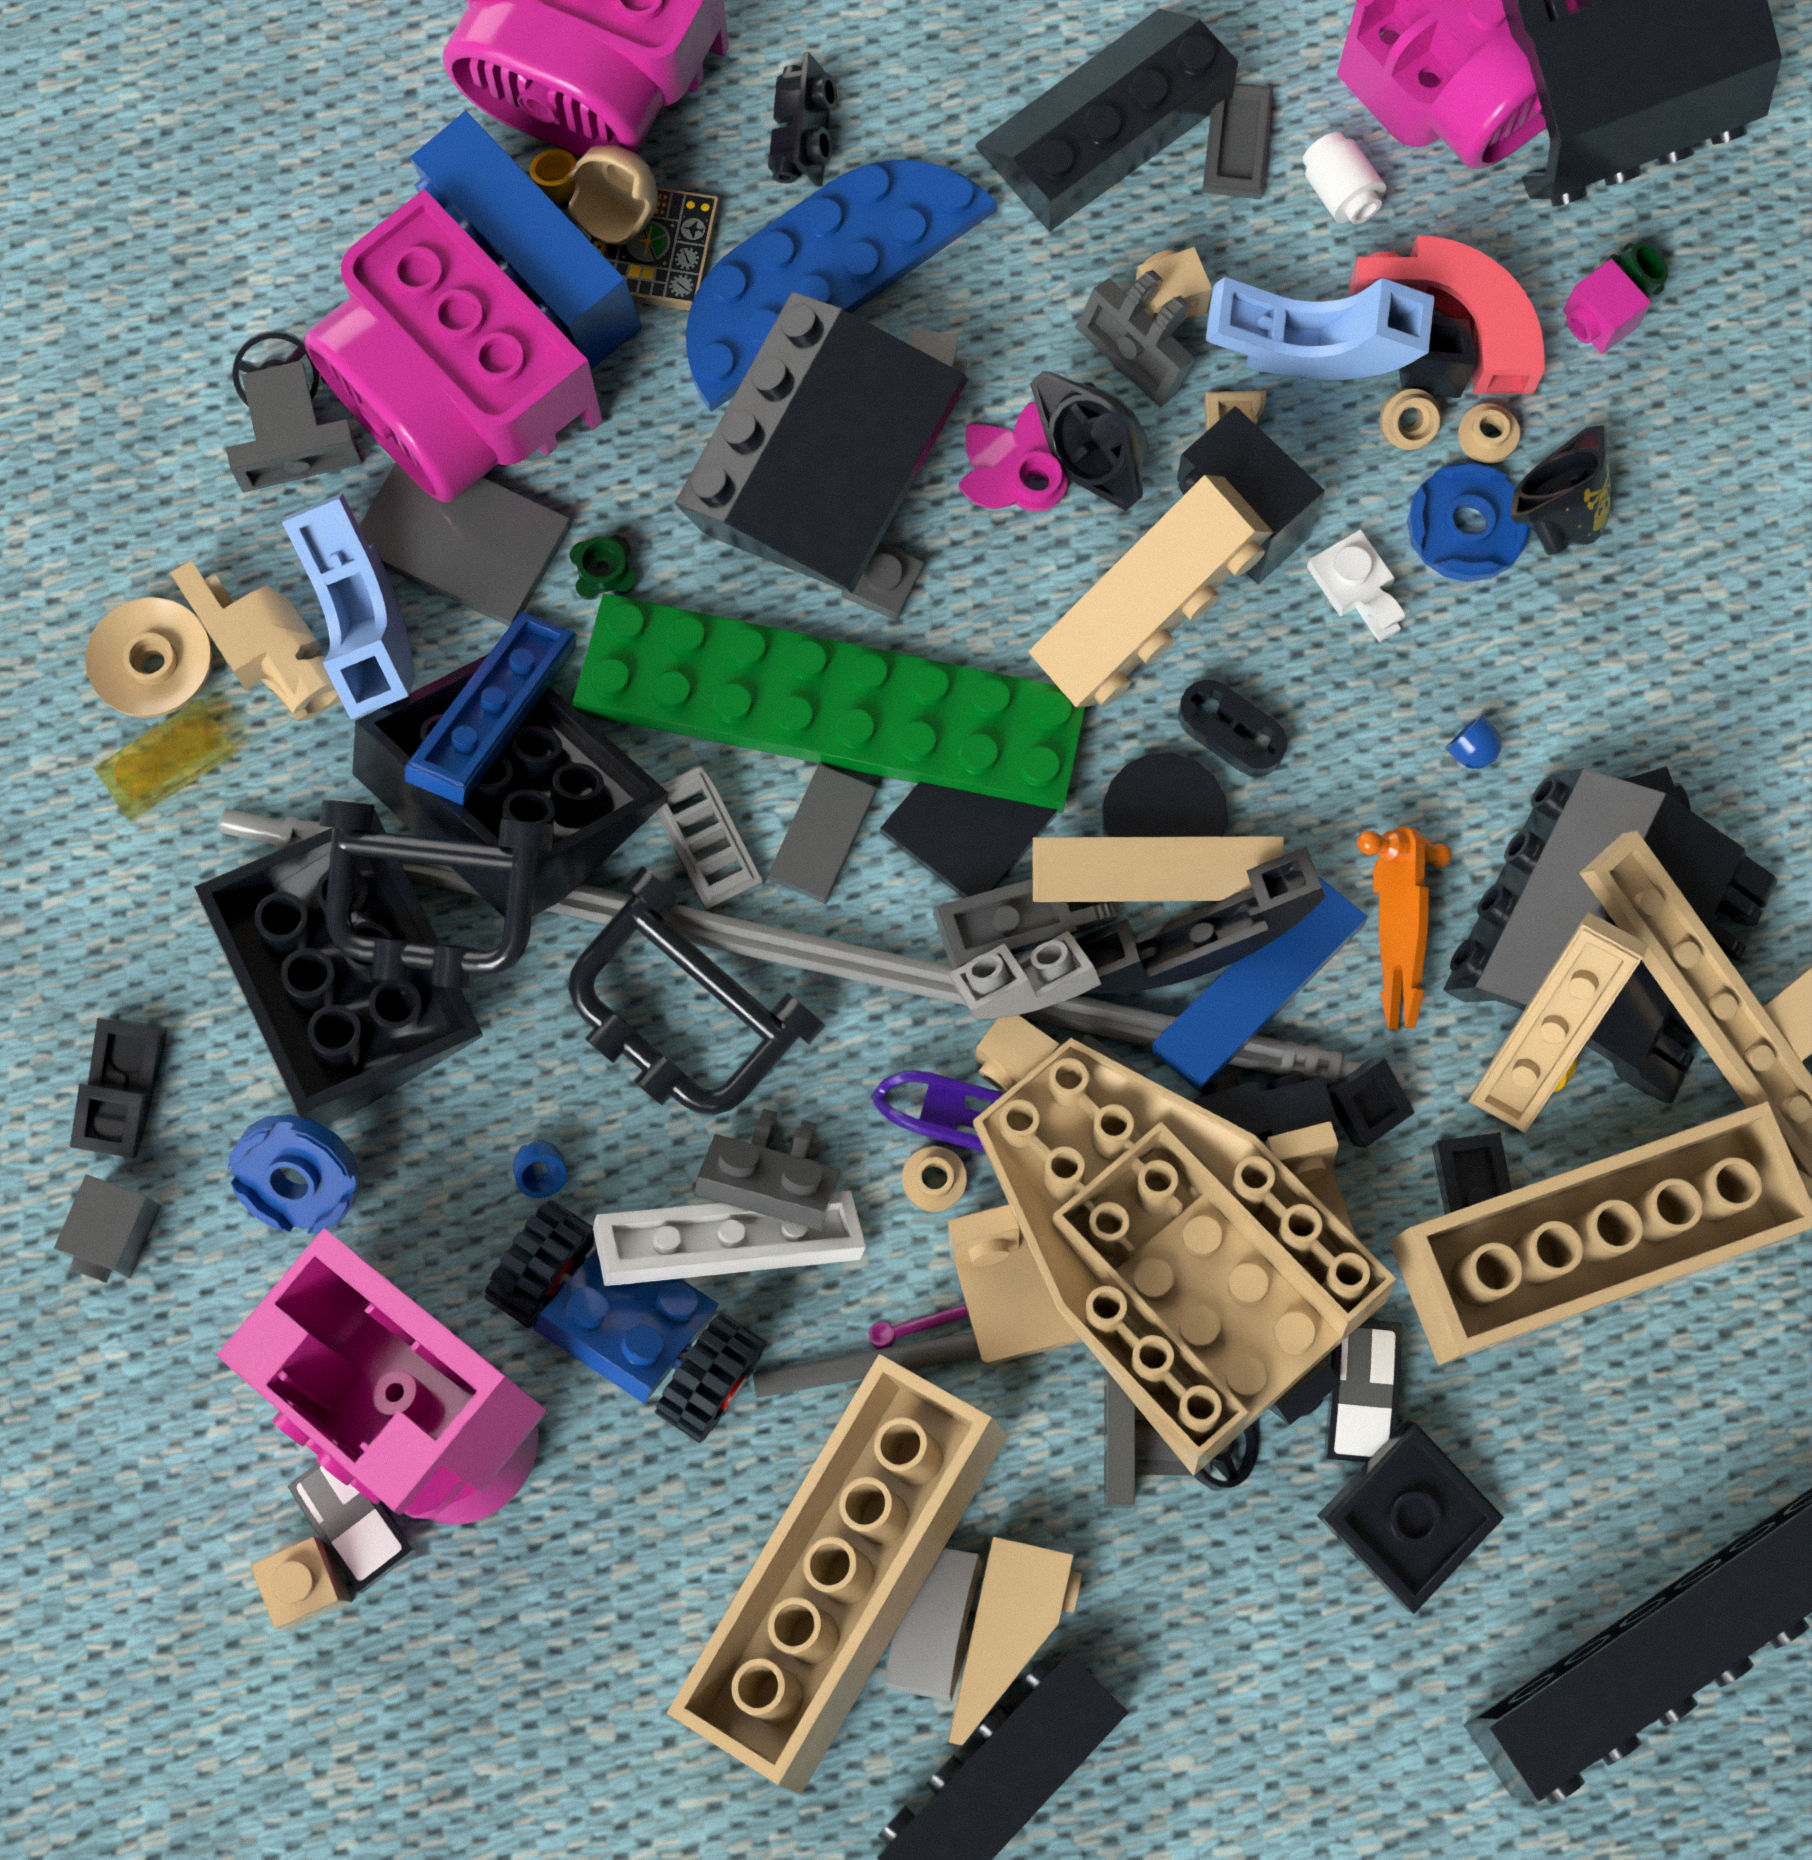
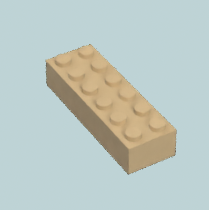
M1767 1101L1409 1227L1391 1239L1389 1243L1436 1362L1440 1366L1800 1235L1812 1229V1202Z
M879 1354L666 1714L777 1785L801 1795L1009 1435L991 1416Z

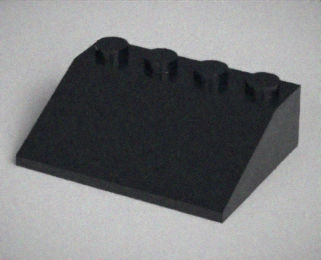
M792 291L677 497L675 504L702 533L852 594L969 379L964 373L842 308Z
M487 654L411 692L408 697L383 706L355 720L352 774L420 837L498 845L501 819L554 824L552 851L538 850L532 917L564 900L667 802L669 792L550 686L464 805L405 782L406 764L489 655ZM451 867L505 918L509 873Z
M374 810L372 831L386 833ZM333 828L194 886L203 911L298 1117L314 1120L323 1126L367 1107L483 1037V1033L461 988L431 985L432 970L412 968L411 981L373 978V963L362 962L348 957L333 944L326 929L325 918ZM357 856L351 912L352 923L355 929L365 936L399 938L421 943L439 944L400 861Z

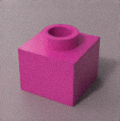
M1611 258L1574 286L1563 312L1567 315V324L1573 335L1583 343L1588 344L1591 342L1603 354L1639 327L1652 302Z

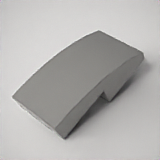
M1069 930L1016 959L1004 943L948 973L951 982L975 1020L1010 1017L1037 1011L1059 1004L1101 985L1093 964Z
M947 1548L943 1549L892 1637L885 1680L887 1689L952 1702L970 1640L965 1626L983 1567L978 1554Z

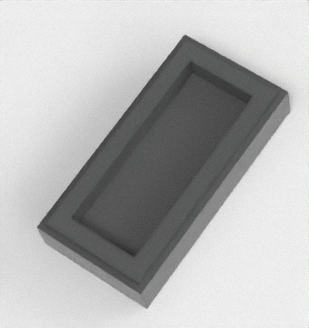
M1235 83L1233 98L1225 104L1224 99L1211 110L1202 193L1261 199L1273 87Z
M818 764L770 868L768 880L826 904L876 796V787Z

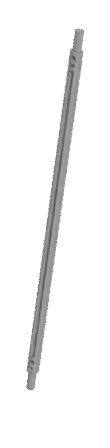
M227 808L224 810L220 820L221 833L276 845L279 850L332 827L319 826L320 823L305 822L300 818L287 816L284 821ZM400 861L409 880L481 896L450 866ZM580 884L564 900L545 911L608 924L633 895ZM675 905L664 918L692 944L966 1005L948 973L953 971L950 966ZM1080 995L1056 1005L1019 1015L1028 1020L1152 1047L1153 1042L1177 1019V1017ZM1256 1035L1228 1065L1277 1075V1078L1292 1074H1303L1307 1081L1324 1076L1328 1089L1362 1064L1343 1060L1342 1052L1324 1051L1315 1046L1307 1045L1306 1047L1298 1045L1297 1042L1280 1041ZM1392 1071L1402 1088L1404 1073Z

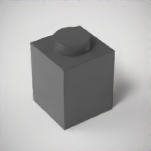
M85 1174L54 1249L72 1257L73 1260L69 1270L103 1283H107L111 1272L131 1278L161 1205L145 1195Z

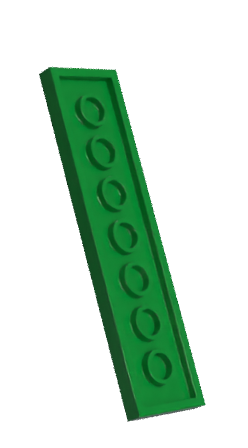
M605 593L602 595L572 702L573 708L582 715L917 784L921 781L1053 808L1062 814L1064 812L1085 707H1075L1057 685Z

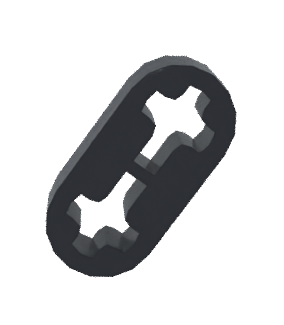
M1201 680L1193 683L1185 690L1178 707V719L1182 729L1190 737L1248 776L1262 777L1271 774L1279 767L1287 750V737L1284 729L1274 719L1226 685L1215 680ZM1210 698L1217 700L1219 703L1217 715L1229 723V726H1225L1213 717L1207 718L1203 723L1196 720L1197 706L1193 701L1196 700L1199 703L1205 704ZM1238 730L1253 740L1258 738L1260 734L1266 735L1270 739L1267 750L1272 756L1269 757L1264 753H1260L1255 759L1248 757L1245 754L1248 743L1235 731Z

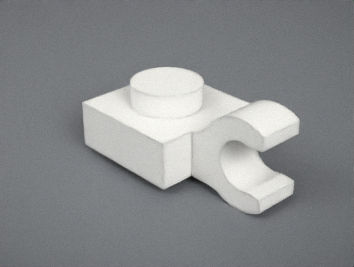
M1361 530L1309 559L1308 570L1340 617L1356 608L1379 643L1401 630L1398 622L1405 618V614L1398 602L1389 593L1384 592L1392 587L1395 577Z

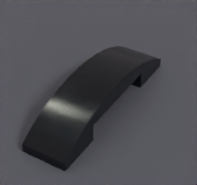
M1305 846L1246 870L1252 885L1251 889L1135 935L1128 919L1075 939L1093 964L1101 982V985L1085 993H1127L1173 985L1221 969L1273 942L1297 925L1326 897L1307 847Z

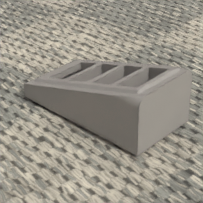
M705 766L696 767L661 785L669 792L667 802L655 814L706 912L763 885V881ZM702 794L703 801L675 815L672 814L671 808ZM711 816L716 820V824L686 839L681 832ZM726 839L729 847L696 862L693 854ZM735 861L738 862L741 868L740 871L710 886L708 885L705 876Z

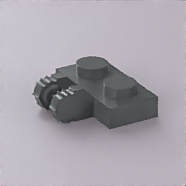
M1153 269L1148 272L1146 271L1145 274L1136 280L1135 284L1128 291V295L1108 278L1093 289L1075 328L1159 407H1162L1177 394L1196 359L1171 336L1183 322L1187 311H1189L1190 304L1181 295L1173 297L1162 306L1159 314L1156 316V320H1154L1144 311L1156 297L1163 281Z
M767 1109L762 1110L751 1143L719 1134L714 1135L697 1176L694 1195L821 1231L837 1186L840 1169L807 1159L814 1138L816 1123L801 1120V1124L796 1128L793 1136L790 1154L768 1149L776 1135L778 1112Z

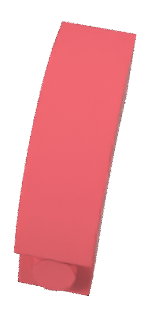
M1417 235L1409 257H1400L1393 252H1376L1367 257H1357L1349 281V297L1362 292L1379 279L1385 278L1434 296L1433 309L1443 315L1452 318L1468 319L1470 321L1477 364L1472 374L1473 394H1534L1545 372L1544 343L1539 319L1533 304L1523 288L1495 260L1463 243L1424 235Z

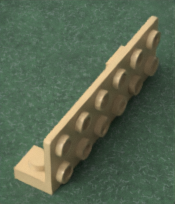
M1331 1121L1267 1137L1265 1146L1355 1236L1332 1167L1339 1144ZM1010 1204L948 1220L949 1246L981 1361L984 1365L990 1366L1083 1341L1057 1310Z

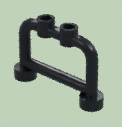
M322 800L319 826L333 828L325 905L326 929L333 944L346 956L362 962L373 963V978L411 981L412 968L432 970L431 985L450 988H471L472 975L481 977L500 975L518 963L526 952L530 938L538 850L552 851L554 824L501 819L498 845L372 831L374 804ZM357 856L509 873L504 932L501 942L492 950H478L465 946L429 944L408 939L372 937L360 934L355 929L351 916Z
M641 866L625 884L634 892L633 896L582 952L570 971L568 991L572 1005L582 1019L593 1028L585 1039L612 1063H615L623 1054L642 1071L633 1081L663 1106L672 1096L681 1105L695 1113L717 1115L731 1111L748 1097L799 1037L810 1045L826 1025L788 992L770 1012L664 919L680 901V898L645 867ZM636 930L642 933L763 1039L721 1087L710 1090L697 1085L680 1068L597 997L594 989L597 975Z

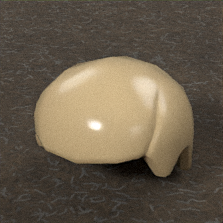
M620 145L591 147L568 175L570 180H575V192L569 203L571 215L587 234L607 245L627 244L648 225L657 209V184L649 165L638 154Z

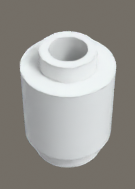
M1333 132L1323 136L1309 147L1303 156V164L1307 168L1305 177L1337 223H1345L1350 220L1352 224H1360L1374 216L1382 206L1381 199L1386 192V185L1358 144L1353 139H1346L1341 132Z

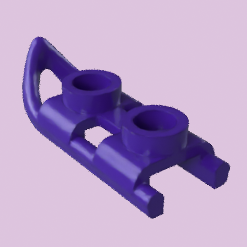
M908 1070L893 1074L884 1079L875 1089L872 1100L882 1115L904 1129L986 1153L978 1136L957 1130L958 1125L975 1129L973 1120L982 1113L965 1108V1097L968 1095L989 1101L991 1106L1005 1093L931 1072ZM906 1083L929 1084L919 1119L906 1115L885 1101L887 1092L894 1087Z

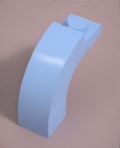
M1224 277L1212 287L1206 341L1248 355L1246 367L1260 372L1321 380H1349L1372 377L1405 367L1429 352L1434 296L1381 278L1354 296L1335 301L1311 302L1285 298Z
M343 493L286 516L282 524L312 582L328 627L330 648L323 661V665L350 719L408 697L414 681V666L403 616L374 543L371 545L367 544Z

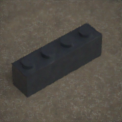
M1066 1653L1058 1662L1047 1654L1021 1681L1020 1684L1029 1692L1011 1712L1000 1704L974 1731L973 1735L981 1744L964 1763L953 1754L927 1781L925 1785L934 1795L919 1811L914 1814L905 1805L880 1831L877 1836L886 1846L877 1854V1859L993 1860L1129 1712L1070 1653Z

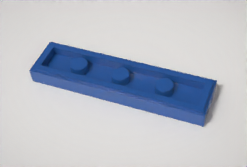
M521 611L406 764L404 781L464 805L572 655L576 647L577 634Z
M1319 877L1326 897L1312 912L1273 942L1232 963L1153 1042L1151 1052L1199 1093L1364 926L1368 916L1321 877Z

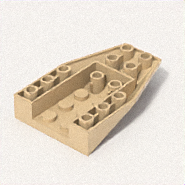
M1072 1038L1066 1041L973 1120V1126L1057 1310L1193 1476L1385 1304L1396 1281V1278L1254 1134Z

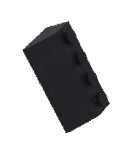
M1158 9L977 142L975 148L1050 232L1209 116L1211 110L1218 103L1225 99V104L1233 98L1238 61L1200 19Z

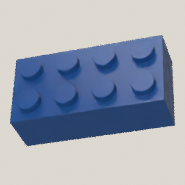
M466 110L410 156L420 177V180L414 184L418 193L425 189L588 359L590 370L643 328L625 278Z

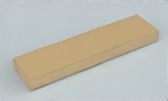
M1033 837V902L1222 901L1252 888L1246 870L1284 855V837Z
M1587 912L1477 1083L1468 1102L1526 1133L1643 959L1648 944Z

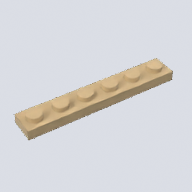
M1639 832L1623 833L1579 872L1617 927L1648 944L1642 962L1745 1106L1750 1108L1767 1101L1769 1102L1796 1167L1812 1179L1811 1074Z

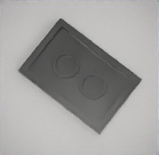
M395 463L360 523L359 528L367 544L371 545L374 543L384 568L510 627L521 611L524 612L572 525L570 518L483 477L454 501L448 503L439 502L422 490Z

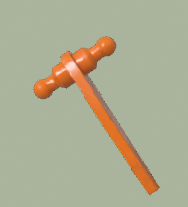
M1400 826L1393 831L1388 830L1382 835L1373 830H1366L1358 836L1357 846L1360 852L1365 855H1379L1373 868V893L1379 894V942L1384 992H1380L1386 1023L1388 1029H1399L1403 976L1405 1028L1415 1029L1425 989H1421L1429 910V887H1424L1425 865L1430 863L1434 867H1444L1451 861L1452 853L1450 848L1443 843L1432 845L1429 839L1422 836L1421 832L1415 828Z

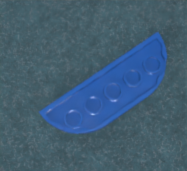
M891 160L868 164L842 174L725 255L711 269L695 294L687 320L686 349L695 387L705 405L712 412L735 395L792 291L853 313L995 213L997 202L977 183L949 168L922 161Z

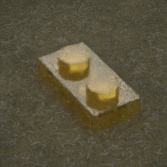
M199 699L93 768L125 817L132 822L237 753L203 702Z

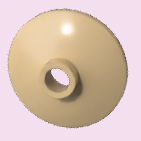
M139 598L116 607L97 624L87 644L85 656L86 671L95 692L111 708L132 717H159L182 708L200 692L211 669V642L201 621L185 606L164 598ZM154 655L164 657V665L161 669L154 673L144 671V663L149 657Z

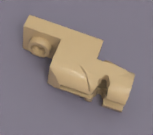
M192 560L170 572L245 691L262 681L286 705L296 721L312 719L341 701L323 665L326 657L322 656L323 651L319 642L294 603L270 586H263L233 602L216 574L214 573L203 579Z

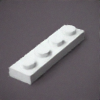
M851 1191L834 1192L821 1231L724 1203L598 1214L593 1225V1233L605 1286L861 1260L866 1248Z

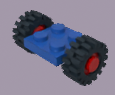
M548 1200L546 1204L538 1208L535 1216L532 1214L526 1221L523 1231L516 1234L512 1240V1246L502 1255L499 1260L501 1262L500 1266L493 1271L490 1277L492 1281L486 1286L485 1300L528 1329H531L533 1326L536 1332L644 1404L670 1371L675 1369L672 1375L673 1379L665 1387L662 1393L663 1396L656 1405L655 1414L698 1443H701L702 1440L704 1441L710 1431H713L722 1415L726 1413L746 1380L752 1374L753 1367L760 1360L767 1341L723 1312H720L717 1317L713 1318L719 1303L681 1278L605 1286L597 1248L587 1260L585 1257L594 1244L593 1226L554 1200ZM697 1339L696 1344L694 1346H691L693 1342Z

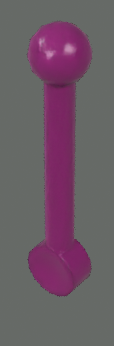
M966 1304L895 1326H891L887 1322H877L869 1329V1340L876 1349L892 1347L897 1338L969 1317Z

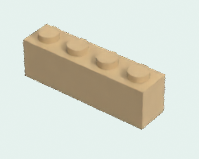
M1204 475L1028 653L1075 707L1096 706L1098 703L1102 707H1106L1129 688L1131 682L1127 676L1142 661L1145 664H1150L1161 657L1172 646L1175 639L1171 633L1187 617L1190 621H1194L1217 602L1220 595L1215 590L1232 573L1235 577H1239L1262 558L1265 550L1261 545L1274 532L1225 477Z

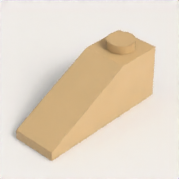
M998 1537L992 1538L949 1733V1743L963 1745L1059 1624L1061 1611L1074 1613L1082 1573L1070 1570L1073 1555Z

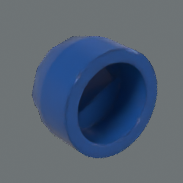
M1480 714L1445 749L1465 767L1480 769L1496 761L1501 752V736L1483 714Z
M538 1140V1142L521 1146L514 1156L513 1173L518 1189L526 1196L545 1198L557 1193L564 1186L567 1180V1169L562 1153L554 1144ZM543 1161L548 1173L535 1176L532 1163Z

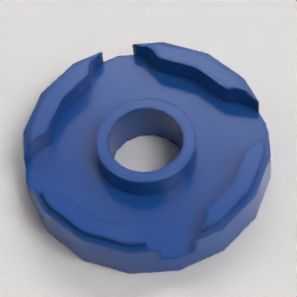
M1465 462L1449 464L1436 471L1434 476L1422 483L1413 496L1407 525L1411 544L1426 565L1444 577L1464 582L1492 579L1512 567L1528 544L1531 527L1522 523L1516 524L1510 516L1516 488L1506 480L1508 477L1506 474L1492 466ZM1462 508L1475 509L1483 515L1486 521V529L1479 534H1466L1456 527L1453 514Z
M291 1114L266 1116L247 1127L229 1155L228 1169L232 1166L231 1170L234 1178L231 1181L235 1196L253 1216L275 1229L291 1232L293 1227L301 1229L310 1228L307 1234L320 1233L323 1228L328 1230L341 1223L359 1195L361 1173L353 1152L336 1133L314 1120ZM287 1167L298 1171L304 1176L307 1184H298L290 1181L283 1175L280 1168Z

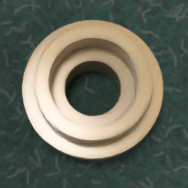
M1404 388L1393 393L1384 403L1380 413V428L1385 438L1391 444L1405 450L1418 449L1428 444L1436 436L1441 424V410L1438 402L1431 394L1419 388ZM1415 407L1418 413L1416 422L1409 428H1402L1400 424L1401 414L1404 410Z
M1491 403L1480 404L1468 410L1461 419L1457 433L1458 441L1462 450L1470 458L1482 463H1497L1505 460L1514 452L1519 442L1520 428L1515 416L1506 408ZM1491 424L1499 430L1500 436L1496 438L1487 437L1481 432L1480 426Z
M938 1146L920 1149L907 1160L903 1168L902 1186L905 1195L913 1205L924 1211L941 1212L953 1207L962 1198L966 1189L967 1174L965 1166L961 1159L949 1149ZM937 1167L945 1172L947 1182L939 1189H931L923 1183L922 1175L928 1168Z

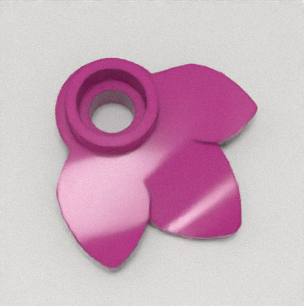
M1031 402L1025 406L1017 419L1014 431L982 424L967 425L965 431L966 454L975 469L962 478L958 488L970 501L978 506L989 509H1000L1016 504L1020 508L1031 512L1047 511L1061 502L1066 493L1068 479L1062 471L1060 463L1050 452L1035 403ZM1031 476H1041L1047 481L1048 486L1044 490L1035 491L1029 489L1025 481Z

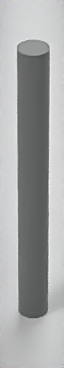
M974 1332L755 1371L752 1374L756 1397L761 1398L864 1379L879 1354L907 1370L979 1358L980 1354Z

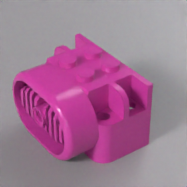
M466 0L467 8L443 50V64L453 84L469 101L505 125L581 158L591 147L601 145H620L637 153L662 106H669L680 100L686 92H694L698 89L704 76L702 62L708 51L722 57L725 56L729 44L724 0Z
M1502 0L1356 1L1337 76L1400 143L1411 147H1423L1441 138L1467 167L1483 169L1505 159L1547 128L1528 58L1511 36ZM1566 0L1568 11L1578 8L1576 0Z
M425 189L353 244L344 254L340 265L341 277L349 298L310 328L304 337L305 348L310 359L342 404L422 490L439 502L448 503L454 501L498 464H516L530 456L537 449L545 455L551 454L558 448L555 434L578 415L593 430L603 423L588 359Z
M325 1228L321 1230L216 1355L279 1410L271 1420L272 1423L302 1447L306 1445L317 1454L318 1457L315 1460L347 1486L349 1484L376 1505L382 1501L398 1515L405 1513L412 1518L428 1519L442 1524H467L481 1520L495 1513L512 1500L526 1482L533 1468L538 1449V1423L548 1412V1410Z

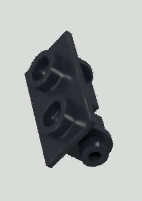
M804 52L802 67L788 65L784 67L783 74L776 78L773 119L778 124L792 122V126L772 129L768 168L773 172V179L779 183H793L796 181L797 174H806L815 186L823 187L824 166L830 162L832 157V143L828 133L830 110H834L837 104V90L832 76L823 70L810 52Z

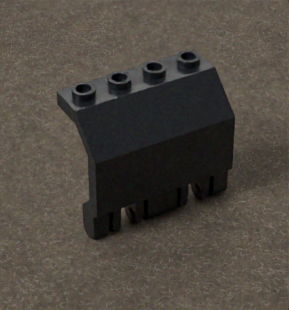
M1502 0L1511 36L1528 58L1550 137L1546 172H1532L1522 176L1525 190L1530 199H1551L1553 207L1577 201L1588 195L1585 187L1602 179L1605 180L1606 186L1634 179L1641 175L1639 167L1641 164L1654 159H1658L1659 165L1683 160L1695 154L1693 144L1711 138L1713 145L1740 138L1748 133L1747 123L1768 116L1782 59L1768 0H1576L1578 8L1568 11L1566 0Z
M1586 768L1551 774L1534 791L1531 798L1533 809L1523 829L1509 842L1504 853L1506 863L1495 885L1485 892L1478 904L1477 913L1479 918L1469 938L1457 948L1450 962L1452 972L1443 990L1465 1003L1498 1001L1524 1011L1587 912L1617 927L1579 872L1623 833L1639 832L1735 969H1737L1736 962L1741 960L1746 946L1744 942H1741L1740 939L1717 924L1715 920L1720 912L1736 923L1746 926H1757L1763 912L1761 908L1766 907L1778 880L1772 873L1747 857L1744 847L1664 792ZM1641 960L1585 1045L1612 1062L1619 1078L1664 1103L1674 1102L1685 1079V1075L1681 1071H1688L1694 1059L1692 1053L1662 1033L1668 1021L1676 1025L1680 1030L1694 1034Z

